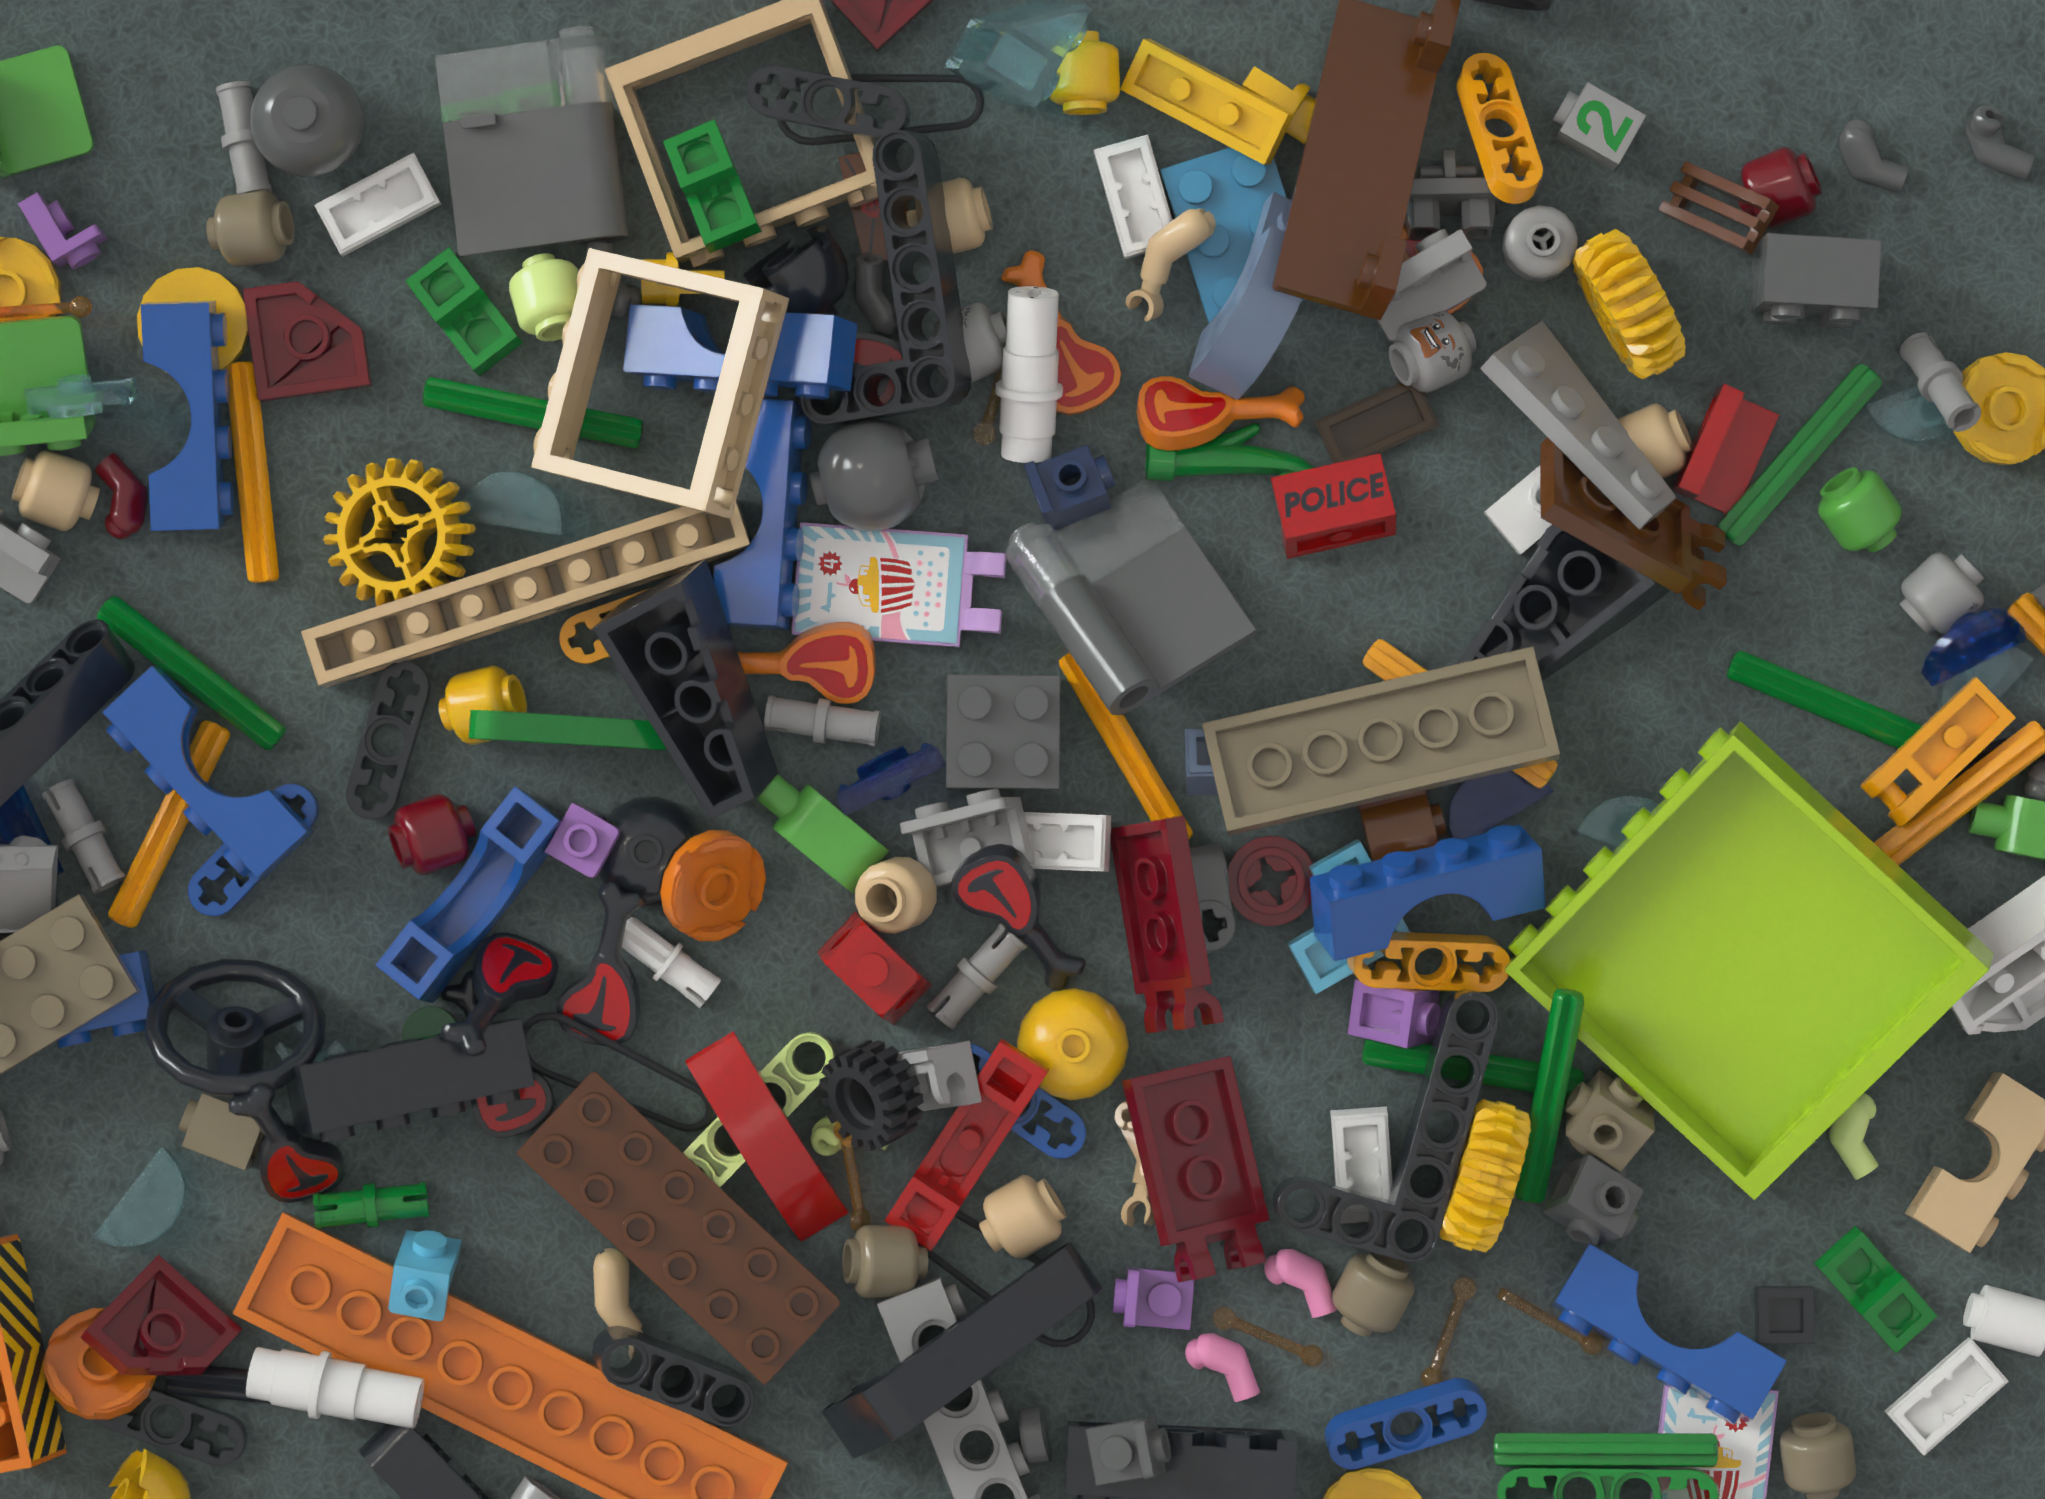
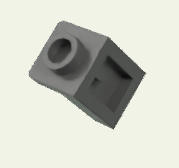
M1156 1416L1086 1429L1096 1486L1137 1478H1153L1166 1473L1165 1462H1169L1171 1459L1170 1442L1165 1428H1158Z

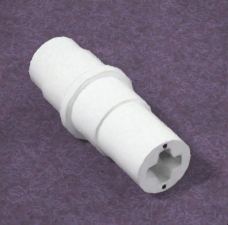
M1022 286L1008 290L1006 346L1003 348L1002 378L996 383L995 392L997 396L1001 397L999 426L1000 433L1002 434L1001 456L1013 462L1029 463L1034 461L1039 463L1051 459L1052 436L1055 434L1056 405L1057 400L1063 396L1062 384L1058 383L1059 351L1056 348L1059 293L1046 287Z
M257 1347L253 1353L246 1383V1396L248 1398L269 1401L271 1405L307 1411L309 1418L313 1419L320 1418L322 1414L354 1421L359 1418L412 1429L417 1424L424 1394V1378L367 1368L366 1364L332 1358V1352L322 1351L318 1356L287 1349L277 1351Z

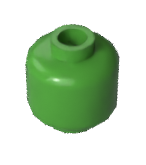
M1851 467L1835 475L1823 486L1820 491L1823 498L1818 506V514L1844 550L1859 551L1867 548L1870 553L1886 547L1894 540L1897 535L1894 528L1900 521L1903 509L1877 472L1872 470L1859 471L1856 467Z

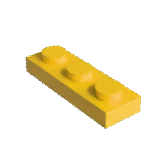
M1152 39L1142 40L1120 90L1263 165L1271 164L1294 116V113Z

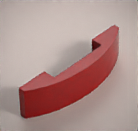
M734 1031L685 1060L689 1070L741 1155L801 1242L849 1213L820 1165H817L765 1084L763 1076Z
M1001 1039L977 1076L982 1102L957 1107L884 1221L890 1225L910 1228L914 1232L917 1242L932 1251L1050 1069L1004 1039Z

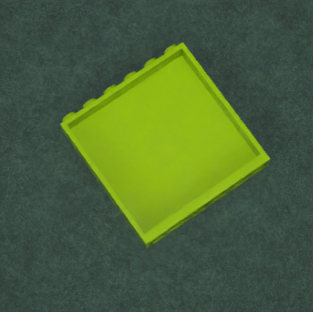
M1740 721L1729 733L1720 727L1712 734L1697 752L1704 759L1690 773L1681 767L1664 784L1659 793L1665 799L1651 813L1645 807H1642L1621 830L1627 838L1613 852L1607 846H1604L1583 869L1589 877L1575 891L1569 885H1566L1545 908L1551 916L1538 929L1530 923L1516 936L1508 946V949L1514 955L1504 971L1549 1012L1556 989L1565 988L1581 992L1584 996V1007L1577 1038L1755 1200L1990 970L1994 953Z

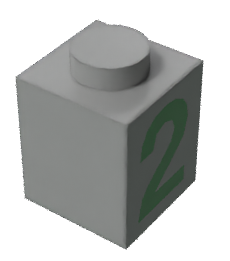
M1587 82L1579 95L1569 90L1553 118L1555 122L1562 125L1555 138L1614 171L1646 115Z

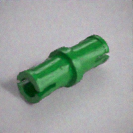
M426 1181L418 1184L376 1188L375 1183L363 1184V1190L327 1194L314 1193L313 1207L317 1211L314 1212L316 1229L367 1223L368 1228H375L380 1226L379 1221L415 1217L428 1218L430 1217L427 1200L406 1202L428 1198Z

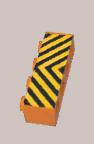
M18 1234L0 1237V1473L32 1468L67 1453L56 1400L52 1397L44 1375L45 1350Z

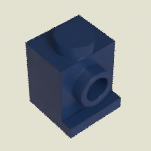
M1088 444L1035 464L1034 461L1024 464L1029 484L1049 533L1112 509L1106 490L1116 486L1104 455L1093 459ZM1081 475L1080 480L1074 485L1069 486L1062 483Z

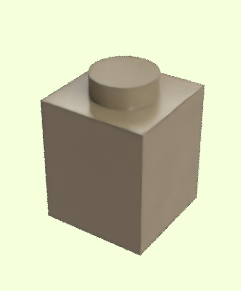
M202 1093L199 1101L191 1099L179 1125V1130L186 1133L182 1147L242 1170L252 1168L264 1138L263 1132L255 1121L250 1117L231 1113L229 1111L231 1099Z

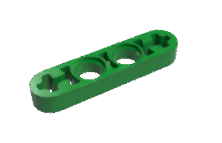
M470 710L468 739L667 751L649 720Z
M1521 1467L1505 1474L1499 1482L1497 1490L1498 1499H1515L1508 1497V1488L1517 1486L1519 1477H1527L1529 1487L1548 1488L1546 1476H1557L1553 1493L1554 1499H1565L1564 1489L1568 1481L1572 1478L1582 1477L1588 1479L1594 1485L1596 1490L1595 1499H1621V1487L1625 1481L1631 1478H1640L1651 1486L1653 1492L1652 1499H1662L1663 1491L1659 1477H1670L1671 1482L1668 1490L1685 1489L1689 1483L1688 1479H1697L1700 1489L1709 1490V1499H1719L1720 1497L1718 1484L1705 1471L1670 1468Z

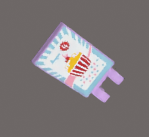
M800 522L804 543L801 560L797 561L795 584H798L799 609L797 616L793 617L792 635H800L808 629L826 623L853 622L862 625L871 634L873 641L960 648L961 631L1001 634L1002 611L1000 609L971 608L973 576L1005 578V553L967 552L969 536L964 534L896 529L861 531L842 525Z
M1664 1385L1658 1433H1713L1717 1436L1718 1462L1714 1467L1654 1468L1698 1469L1705 1471L1718 1484L1719 1499H1766L1779 1391H1769L1753 1420L1746 1422L1738 1418L1736 1424L1733 1425L1708 1411L1705 1407L1709 1399L1689 1388L1686 1395H1682ZM1659 1477L1663 1491L1662 1499L1710 1498L1709 1490L1700 1489L1697 1479H1688L1689 1483L1685 1489L1668 1490L1671 1478ZM1652 1488L1650 1492V1499L1653 1498Z

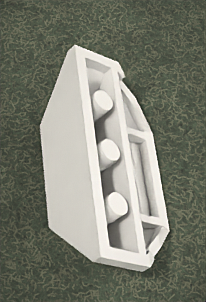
M2043 876L1968 928L1972 934L1994 953L1990 970L1951 1007L1963 1030L1968 1035L1980 1034L1981 1031L2006 1032L2026 1030L2045 1017V876Z

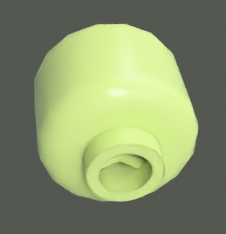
M553 254L534 255L522 263L523 268L516 272L509 282V293L516 318L521 329L528 334L536 335L541 341L561 340L563 328L571 317L578 291L576 281L579 270L570 261L555 259Z

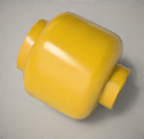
M1083 30L1066 33V42L1053 46L1047 55L1048 95L1050 100L1063 106V113L1068 115H1095L1107 112V104L1115 101L1120 94L1118 49L1112 44L1099 41V32Z
M496 665L478 668L453 676L447 683L445 698H441L439 701V714L444 727L448 731L454 730L461 741L470 745L492 741L468 739L470 710L526 713V696L520 680L513 674L508 675L503 668Z

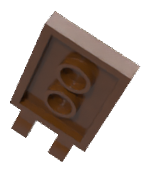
M1548 437L1540 444L1541 519L1677 594L1681 592L1684 601L1697 610L1706 605V589L1700 584H1709L1718 590H1721L1727 584L1726 568L1718 563L1704 560V552L1697 548L1701 546L1708 547L1719 553L1725 547V531L1711 524L1699 523L1690 518V506L1676 498L1662 513L1639 530Z

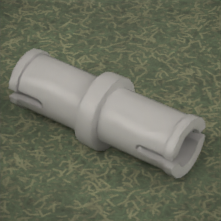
M234 81L216 87L225 129V135L221 137L223 150L228 151L230 154L237 188L236 193H246L261 189L272 192L265 158L259 151L251 131L250 114L253 104L251 82Z
M1921 332L1907 338L1901 345L1900 355L1918 378L1917 386L1921 395L1927 401L1936 405L1944 417L1947 426L1950 429L1952 428L1953 431L1960 432L1971 428L1980 419L1981 408L1974 402L1962 384L1963 374L1954 362L1945 359L1931 335L1929 336L1927 333Z
M769 695L764 716V731L770 732L772 730L813 736V742L825 744L827 739L876 747L881 711L875 710L873 712L832 706L830 699L820 698L818 703Z
M70 778L50 787V790L42 793V797L47 801L65 835L61 840L67 852H74L91 885L92 892L97 894L117 885L126 876L121 871L103 837L107 830L102 821L94 820L76 786L75 779Z
M999 923L997 929L970 959L966 957L961 959L957 964L960 970L932 1002L930 1001L926 1005L932 1013H937L935 1016L946 1026L954 1030L957 1023L985 992L990 995L997 988L995 980L1028 945L1021 938L1018 939V935L1010 933L1003 924Z

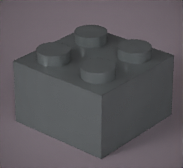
M1767 233L1753 252L1749 313H1763V323L1795 325L1797 324V319H1804L1805 316L1819 317V326L1852 328L1853 323L1862 322V318L1878 308L1882 240Z
M947 674L946 788L1059 790L1060 675Z

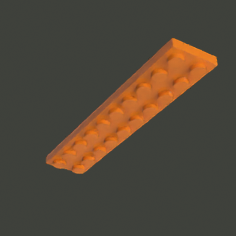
M286 1211L282 1212L232 1313L314 1355L319 1356L322 1351L332 1352V1358L366 1364L367 1368L424 1378L425 1385L421 1408L605 1499H770L789 1460L716 1424L615 1386L606 1379L597 1365L450 1292L448 1293L446 1313L442 1321L392 1313L389 1311L388 1306L393 1264L323 1229H316L315 1225Z

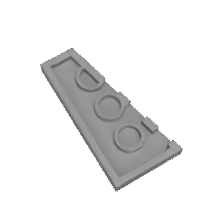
M1543 320L1492 354L1480 368L1639 530L1662 513L1676 498L1675 494L1643 452L1632 441L1628 432Z

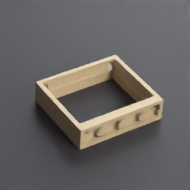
M782 0L605 69L674 257L681 263L691 260L693 268L715 262L725 255L722 249L709 253L701 235L690 238L636 90L810 23L813 26L831 76L852 80L822 0ZM836 88L841 104L843 106V95L840 92V90ZM857 91L854 92L856 107L849 121L851 125L857 124L856 113L865 114L861 103L858 102ZM853 134L866 168L865 172L756 213L755 215L762 232L741 240L744 242L745 247H753L775 238L777 234L774 228L792 221H796L798 228L824 220L829 217L827 208L848 200L850 207H857L878 199L872 160L873 148L876 143L874 138Z
M589 248L585 263L581 266L577 275L578 291L571 317L563 328V348L557 371L551 377L548 385L549 401L542 427L538 430L534 439L533 448L535 454L531 467L558 476L732 519L789 298L764 288ZM621 275L739 302L690 490L573 460Z

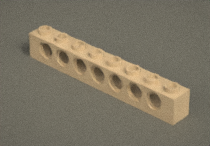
M736 500L732 519L680 507L303 630L301 634L319 686L328 688L383 670L395 662L411 661L680 573L705 559L708 564L741 553L750 545L751 540L738 500Z

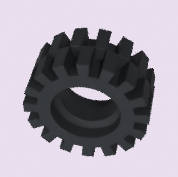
M872 1040L864 1041L830 1059L829 1063L821 1071L826 1077L819 1080V1088L827 1091V1094L821 1097L823 1106H831L833 1113L827 1115L831 1124L838 1121L841 1125L838 1133L843 1139L852 1135L851 1145L856 1148L864 1146L865 1151L879 1150L915 1130L919 1125L917 1121L922 1119L923 1111L917 1107L924 1103L923 1094L914 1092V1087L920 1085L916 1075L909 1077L906 1072L911 1065L906 1058L898 1062L896 1059L899 1051L893 1046L885 1049V1042L880 1040L873 1043Z

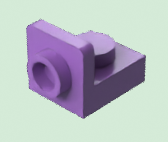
M37 192L18 203L51 261L59 268L69 264L71 269H77L88 264L101 254L98 245L108 240L103 230L94 224L68 238L66 234L74 230V226L58 200L48 205L45 198Z
M571 803L545 853L590 878H595L612 851L621 831L616 826L605 821L603 815L584 805Z
M1355 979L1347 1034L1404 1048L1431 1043L1441 1014V1007L1438 1004L1440 991L1372 988L1361 983L1359 979Z
M1127 1267L1126 1279H1115L1113 1312L1123 1313L1122 1323L1124 1327H1135V1325L1190 1330L1194 1280L1178 1283L1175 1271Z

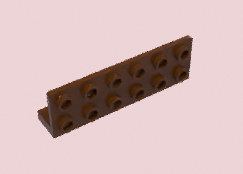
M1358 0L1339 1L1272 288L1275 291L1381 321L1397 290L1407 241L1401 239L1437 73L1451 47L1461 0H1436L1431 12L1421 11L1418 18Z
M597 1072L590 1073L516 1152L521 1159L763 1385L769 1382L840 1305V1299Z

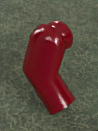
M112 453L99 463L94 472L113 492L110 514L105 517V528L112 537L122 540L128 538L132 533L138 532L145 521L148 494L142 482L116 453Z

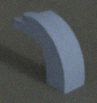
M1275 192L1264 202L1252 247L1236 286L1222 309L1200 334L1188 377L1236 400L1248 390L1268 364L1302 301V298L1277 292L1272 288L1292 200Z

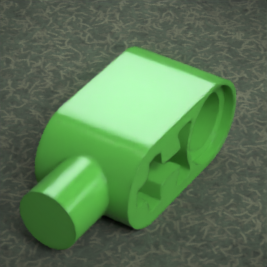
M778 774L757 799L758 802L778 817L772 826L775 831L853 894H855V888L860 876L870 866L880 863L889 852L885 846L870 836L808 783L799 792Z
M2005 795L2003 805L1982 801L1970 812L1968 833L1996 838L1995 851L2045 861V801L2014 795Z

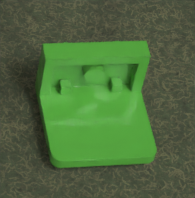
M56 45L0 61V179L89 154L94 148V140L69 52L64 47Z
M68 315L0 322V456L21 453L25 451V445L47 443L49 450H66L80 446L81 439H87L96 425L81 321L75 316Z

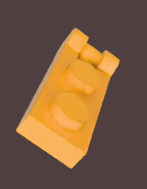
M1973 677L1885 763L1872 772L1860 787L1871 799L1877 796L1890 809L1888 816L1898 827H1902L2016 717L1977 677ZM1904 770L1919 783L1909 794H1906L1894 782Z

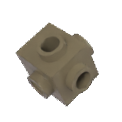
M1601 1070L1596 1073L1588 1084L1580 1082L1571 1091L1563 1107L1564 1111H1566V1136H1568L1570 1143L1583 1155L1597 1156L1620 1172L1655 1132L1654 1108L1622 1078L1618 1077L1614 1080Z

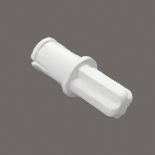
M629 918L626 922L622 948L653 970L655 974L652 978L655 981L661 978L700 1008L718 986L721 979L681 950L683 947L681 943L674 947L637 918Z

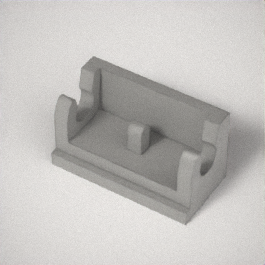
M970 1041L898 1053L896 1059L898 1062L906 1058L911 1065L906 1070L908 1076L913 1077L916 1075L920 1085L914 1087V1092L923 1094L924 1103L917 1106L922 1111L982 1102Z

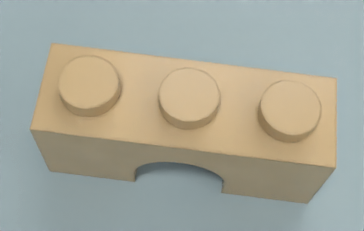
M1995 1071L1964 1118L1981 1129L1988 1137L1991 1145V1158L1988 1166L1981 1174L1971 1179H1958L1944 1169L1934 1166L1904 1213L1968 1253H1971L1975 1245L1982 1248L1989 1241L1999 1223V1219L1994 1214L2005 1197L2010 1200L2014 1199L2024 1186L2029 1176V1171L2024 1169L2035 1149L2039 1152L2045 1150V1099L2004 1073Z

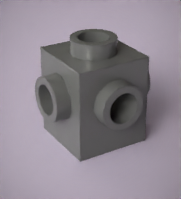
M1587 1155L1563 1164L1541 1212L1566 1227L1567 1235L1573 1240L1587 1246L1589 1244L1598 1246L1624 1238L1629 1234L1637 1222L1639 1211L1636 1209V1206L1644 1190L1628 1180V1174L1623 1169L1620 1172L1605 1161H1598L1591 1155Z

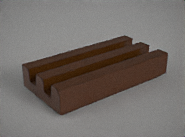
M1685 161L1680 170L1685 174L1681 183L1673 182L1669 191L1674 196L1670 203L1663 200L1658 210L1665 216L1752 256L1779 205L1770 198ZM1698 183L1703 184L1761 211L1757 217H1754L1695 190ZM1690 201L1750 228L1747 236H1741L1684 210L1687 202Z

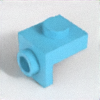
M406 1230L394 1263L388 1306L389 1311L401 1315L442 1321L446 1313L449 1287L458 1264L462 1240L445 1237L436 1231L425 1230L417 1232Z

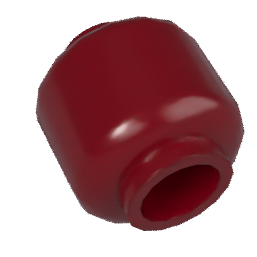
M1781 147L1748 161L1741 170L1743 187L1770 198L1779 205L1778 210L1767 227L1770 230L1777 229L1810 215L1816 206L1815 197L1823 193L1806 153L1797 155L1789 147ZM1738 201L1743 212L1754 217L1759 215L1761 210Z
M434 794L400 807L395 813L394 825L388 826L390 843L401 867L404 869L411 867L416 873L421 875H429L463 862L469 852L468 839L476 836L475 826L465 805L455 807L451 799L443 794Z

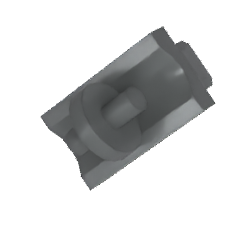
M1442 149L1440 165L1420 166L1419 179L1413 180L1405 216L1408 237L1410 240H1424L1440 230V216L1460 215V226L1467 240L1488 239L1491 236L1494 217L1498 213L1501 200L1492 194L1485 178H1476V165H1456L1454 149Z

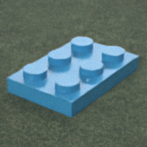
M1231 147L1160 169L1174 218L1186 210L1199 208L1205 209V213L1210 211L1216 220V228L1213 235L1186 254L1208 324L1222 309L1239 280L1252 247L1264 202L1273 192L1286 197L1274 158L1271 164L1263 165Z

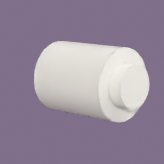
M1985 1285L1980 1295L1971 1293L1964 1312L1963 1325L1971 1327V1339L2039 1357L2045 1348V1301Z

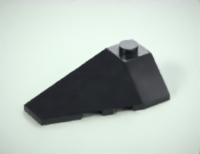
M1551 525L1536 544L1539 547L1522 573H1517L1508 586L1510 590L1491 619L1484 622L1457 664L1534 647L1543 681L1631 622L1667 594L1670 589L1560 528Z

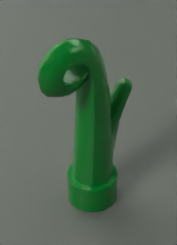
M1251 423L1232 432L1221 434L1207 443L1188 449L1166 451L1155 449L1146 443L1145 478L1146 480L1173 481L1174 477L1256 474L1280 476L1315 467L1305 459L1289 452L1259 446L1241 445L1259 434L1261 427L1258 423Z

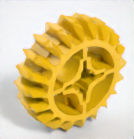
M1614 229L1604 235L1600 233L1594 236L1575 251L1572 263L1578 278L1577 283L1581 287L1585 299L1611 347L1617 353L1620 361L1626 365L1629 372L1643 380L1653 374L1658 375L1674 366L1675 362L1685 356V338L1681 332V325L1674 314L1675 310L1670 305L1666 292L1662 289L1657 279V275L1653 273L1647 259L1641 255L1637 245L1632 243L1629 236Z
M389 458L387 459L385 469L378 463L367 464L365 470L366 480L360 475H350L347 481L353 492L352 495L340 491L333 495L336 503L342 506L343 509L341 513L328 512L324 516L327 522L338 524L337 534L325 535L323 541L326 545H338L340 552L332 555L328 563L332 567H348L342 573L339 582L343 586H351L358 583L356 589V597L358 599L369 600L375 595L377 607L450 583L446 573L454 577H463L466 573L464 567L456 562L457 556H472L474 553L473 547L461 544L462 534L470 535L474 533L476 528L474 524L460 523L459 516L466 514L471 506L468 502L464 501L451 502L457 495L460 487L454 482H448L440 486L443 479V471L439 468H430L424 474L422 461L411 459L404 469L400 459ZM404 487L415 492L425 500L432 511L425 514H410L404 502L397 501L393 490ZM372 506L375 517L374 526L368 534L361 537L363 521ZM395 525L415 526L407 530V538H401L405 541L404 544L383 543L392 539V531H398L394 527ZM437 532V543L434 553L427 565L423 567V564L427 562L424 553L425 542L431 534ZM388 554L393 560L395 567L402 568L406 579L395 581L384 576L372 566L367 558L372 555Z
M1482 1099L1475 1105L1440 1230V1238L1453 1243L1455 1247L1468 1251L1474 1249L1485 1253L1497 1242L1506 1216H1508L1525 1160L1524 1157L1531 1131V1121L1528 1113L1516 1109L1512 1104L1499 1100L1493 1102Z

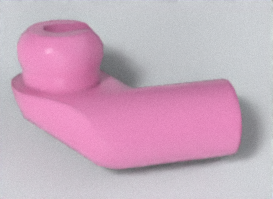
M1281 1249L1277 1254L1270 1255L1266 1259L1264 1271L1267 1279L1276 1285L1285 1282L1288 1285L1302 1289L1312 1318L1337 1311L1333 1304L1332 1289L1325 1268L1319 1260L1295 1249Z
M1215 1333L1201 1334L1198 1339H1193L1187 1344L1185 1355L1188 1363L1198 1370L1206 1367L1225 1374L1234 1402L1251 1398L1260 1393L1246 1351L1239 1343Z

